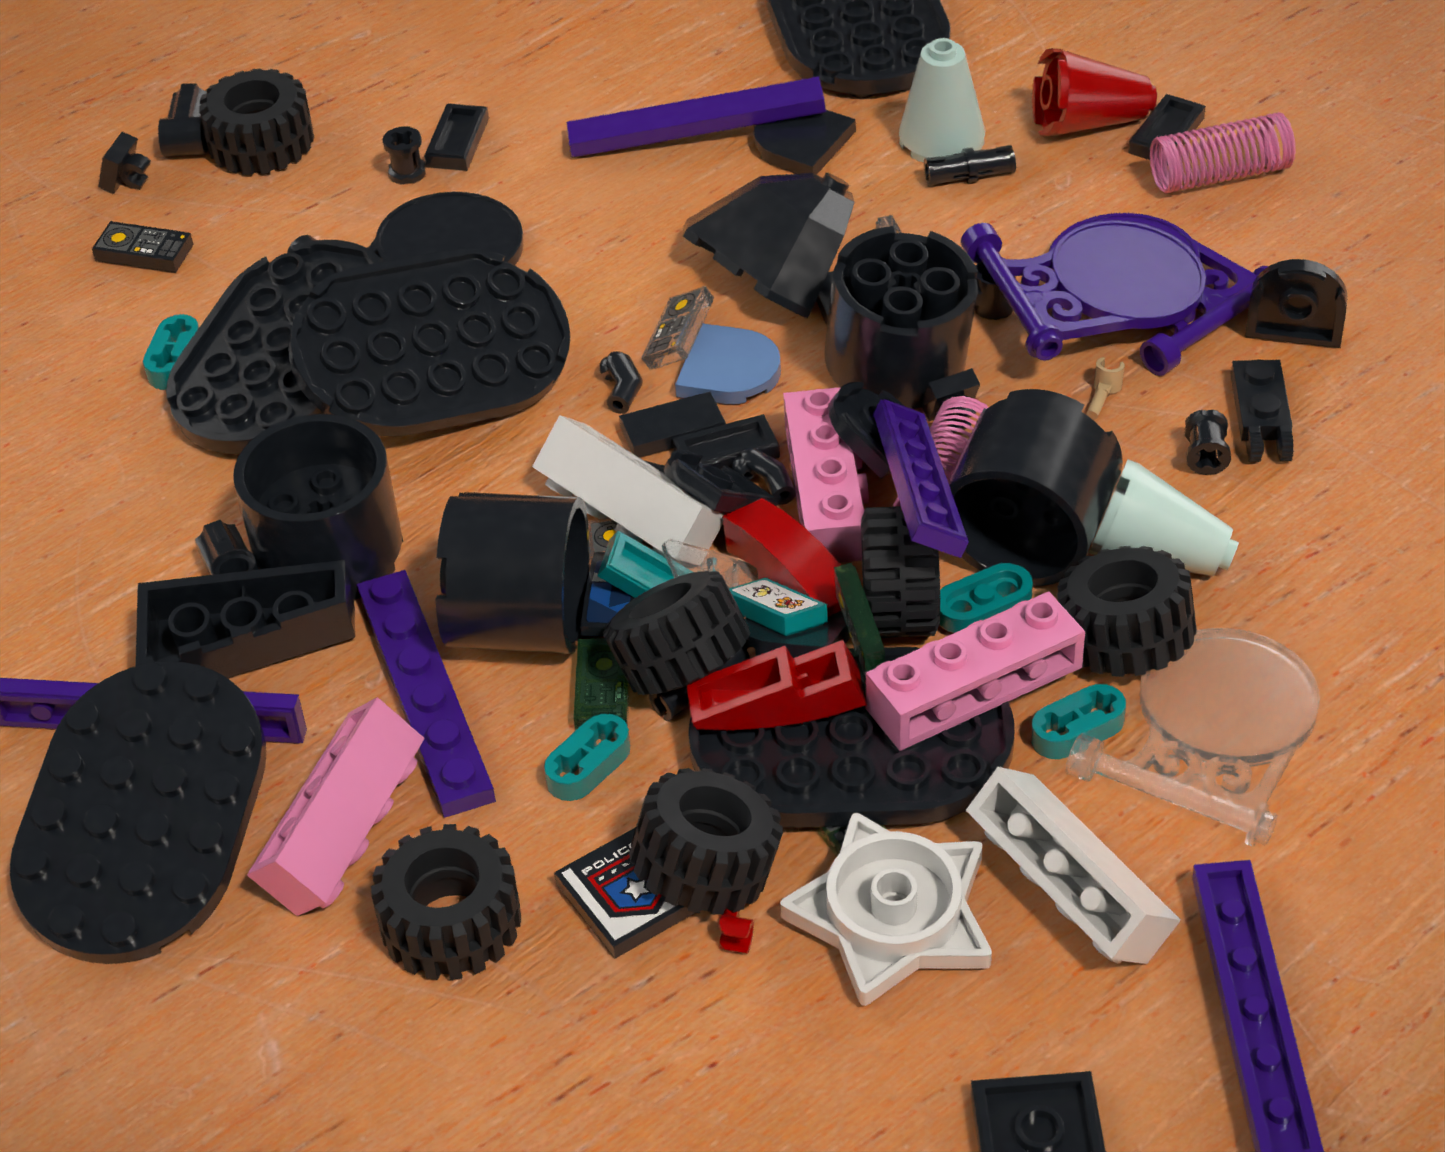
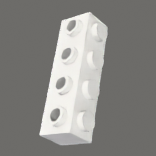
M559 415L532 466L548 477L545 483L547 487L565 497H572L574 494L582 498L588 514L603 521H606L607 517L618 523L615 528L616 532L620 531L639 543H642L643 540L653 546V551L677 565L683 562L700 567L723 525L722 516L727 514L712 510L672 482L664 473L589 425Z
M997 767L966 809L985 830L984 833L987 838L996 846L1005 850L1020 865L1019 869L1022 874L1031 882L1040 886L1056 902L1055 906L1059 912L1077 924L1093 940L1092 944L1097 951L1110 961L1115 963L1126 961L1147 964L1181 921L1035 775Z

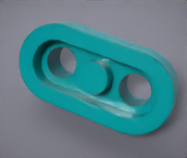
M1002 563L944 586L940 590L939 625L949 632L956 633L976 621L985 620L1012 608L1021 601L1032 599L1033 580L1030 573L1019 565Z

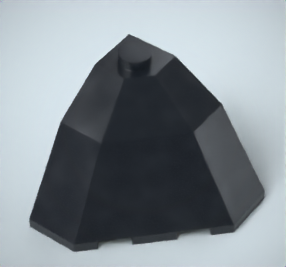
M814 173L759 176L688 218L683 226V237L692 244L714 253L713 259L734 275L741 277L744 271L758 281L754 290L765 298L808 319L844 238L855 201L853 194L847 191L850 185L830 173H825L823 178Z

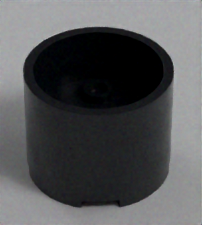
M894 226L873 229L849 241L839 252L833 271L824 353L827 369L838 386L842 387L850 382L864 383V389L878 395L884 390L898 399L905 407L915 409L921 407L929 382L964 371L978 293V272L970 256L954 241L936 232L930 231L927 237L909 233H895Z
M1023 389L1011 391L1007 399L998 401L989 408L983 409L948 481L969 541L962 558L970 565L982 571L997 564H1016L1030 573L1033 586H1044L1058 583L1060 579L1065 578L1064 573L1069 567L1079 565L1078 561L1087 556L1120 477L1123 458L1120 444L1113 431L1105 432L1093 419L1083 413L1084 404L1052 391Z
M331 414L305 415L287 419L267 428L244 447L235 463L233 480L251 552L255 556L259 569L345 560L354 593V600L360 598L357 588L358 583L392 574L396 570L394 562L400 552L403 537L386 450L381 439L373 430L359 421L344 416Z
M464 492L459 493V496H450L441 521L436 558L442 559L440 588L443 595H437L435 603L439 633L446 647L573 654L581 638L582 611L589 575V528L587 512L582 498Z

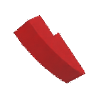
M762 498L722 516L727 552L756 567L759 579L768 578L827 604L828 617L841 611L836 596L835 575L846 603V608L862 601L861 590L842 565L803 525L782 509Z
M844 640L795 658L791 656L786 646L713 672L687 685L692 723L696 729L742 730L792 725L834 716L867 705L858 664Z

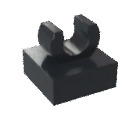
M123 131L120 133L102 158L99 188L114 194L122 182L132 189L140 190L148 180V176L144 172L149 167L151 160L142 154L135 153L138 138Z
M971 368L928 383L921 407L929 422L935 420L937 412L944 401L959 396L976 398L980 382L973 369ZM957 407V408H951V409H949V410L960 409V410L970 411V412L976 414V412H975L974 410L969 409V408H964V407ZM952 413V414H947V415H946V416H948V415H958V416H964V417H968V418H969V417H972V416H970V415H968V414H962V413ZM947 419V420H946V421L962 422V423H965V424L971 426V423L968 422V421H966V420H961V419ZM954 424L948 425V426H950V427L960 428V429H963V430H964V429H967V428H965V427H963V426H959V425H954Z

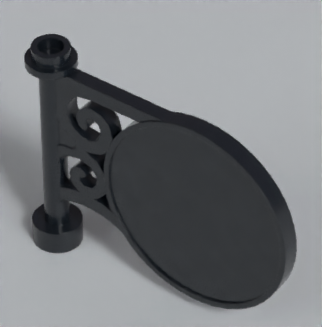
M440 192L415 198L394 209L381 222L376 238L367 248L377 254L383 262L452 249H481L505 255L504 261L516 265L521 257L524 242L520 220L503 203L475 193ZM302 235L291 243L287 253L294 252L292 245L315 241L316 239L310 235Z

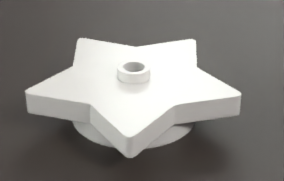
M854 813L850 818L841 851L832 863L830 870L780 901L782 919L839 949L858 1001L864 1006L876 1000L919 968L986 969L991 966V948L967 904L982 859L983 844L980 841L934 843L916 834L888 831L865 816Z

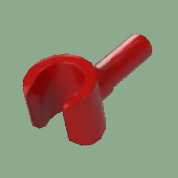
M725 909L724 914L721 915L719 920L721 931L719 947L723 950L749 953L754 933V920L739 917V911L732 912Z

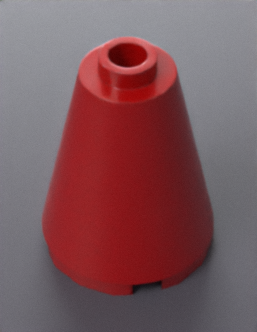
M1058 48L1046 49L1040 56L1038 64H1045L1042 76H1034L1032 115L1034 124L1043 125V129L1038 131L1042 136H1057L1144 120L1148 116L1149 111L1155 109L1157 89L1151 84L1149 77Z

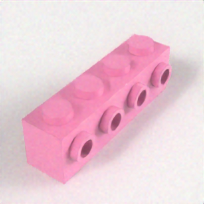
M841 387L783 393L785 432L794 488L796 490L800 524L819 540L839 563L861 561V518L865 511L863 504L869 503L866 473L857 474L856 469H862V459L841 439L829 417V403Z
M1048 591L1030 600L1021 601L1012 608L990 618L976 621L967 628L938 641H931L918 650L893 661L884 662L875 669L866 672V710L899 751L1082 668L1085 630Z
M378 697L349 712L247 876L296 916L317 907L322 909L328 907L339 896L344 887V882L340 879L347 867L354 864L366 851L369 840L365 837L371 827L381 821L391 809L394 800L390 796L395 787L402 783L415 769L418 760L414 756L425 738Z

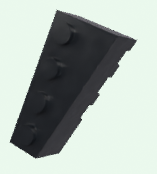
M345 560L138 583L136 666L151 662H186L212 669L226 678H230L355 638L354 593Z

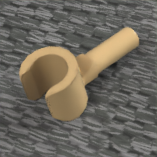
M1102 357L1097 360L1094 378L1095 395L1086 413L1091 419L1098 418L1109 394H1115L1122 389L1124 362H1121L1120 367L1117 369L1104 368L1105 358Z

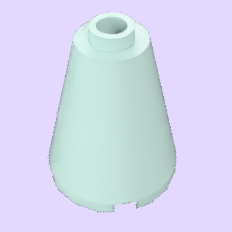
M947 38L936 39L921 50L899 128V144L902 149L905 145V147L911 150V157L923 163L924 159L928 157L961 153L964 148L970 147L974 151L981 150L984 145L985 127L965 50L961 45Z
M1127 459L1089 553L1096 555L1098 551L1119 549L1120 546H1131V548H1139L1141 546L1153 547V551L1163 550L1171 553L1172 558H1179L1185 564V570H1189L1191 573L1214 576L1218 567L1228 570L1239 542L1230 539L1233 532L1232 527L1138 462Z

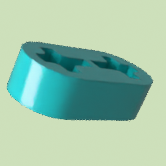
M185 314L167 317L158 325L143 358L147 380L152 387L161 390L167 389V382L173 365L199 329L197 320L192 316Z
M1095 684L1041 708L1032 719L1031 744L1034 750L1041 756L1049 759H1063L1114 736L1124 726L1126 699L1122 692L1113 686Z
M600 714L593 716L582 724L551 752L545 760L544 770L549 792L560 800L574 801L582 799L594 790L630 754L631 745L627 723L621 717L614 714ZM598 739L602 740V741L597 745L596 741H597ZM579 769V774L574 775L573 773ZM565 772L566 774L561 777L560 773Z

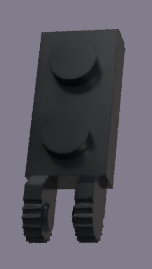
M1281 360L1232 361L1231 381L1241 441H1245L1248 461L1261 462L1264 453L1263 440H1276L1279 460L1292 461L1294 452L1293 425Z

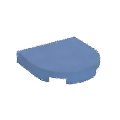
M700 323L675 384L676 397L687 398L711 392L716 403L741 404L746 402V397L753 396L764 390L766 394L776 386L780 379L781 360L779 350L772 340L761 333L747 329Z

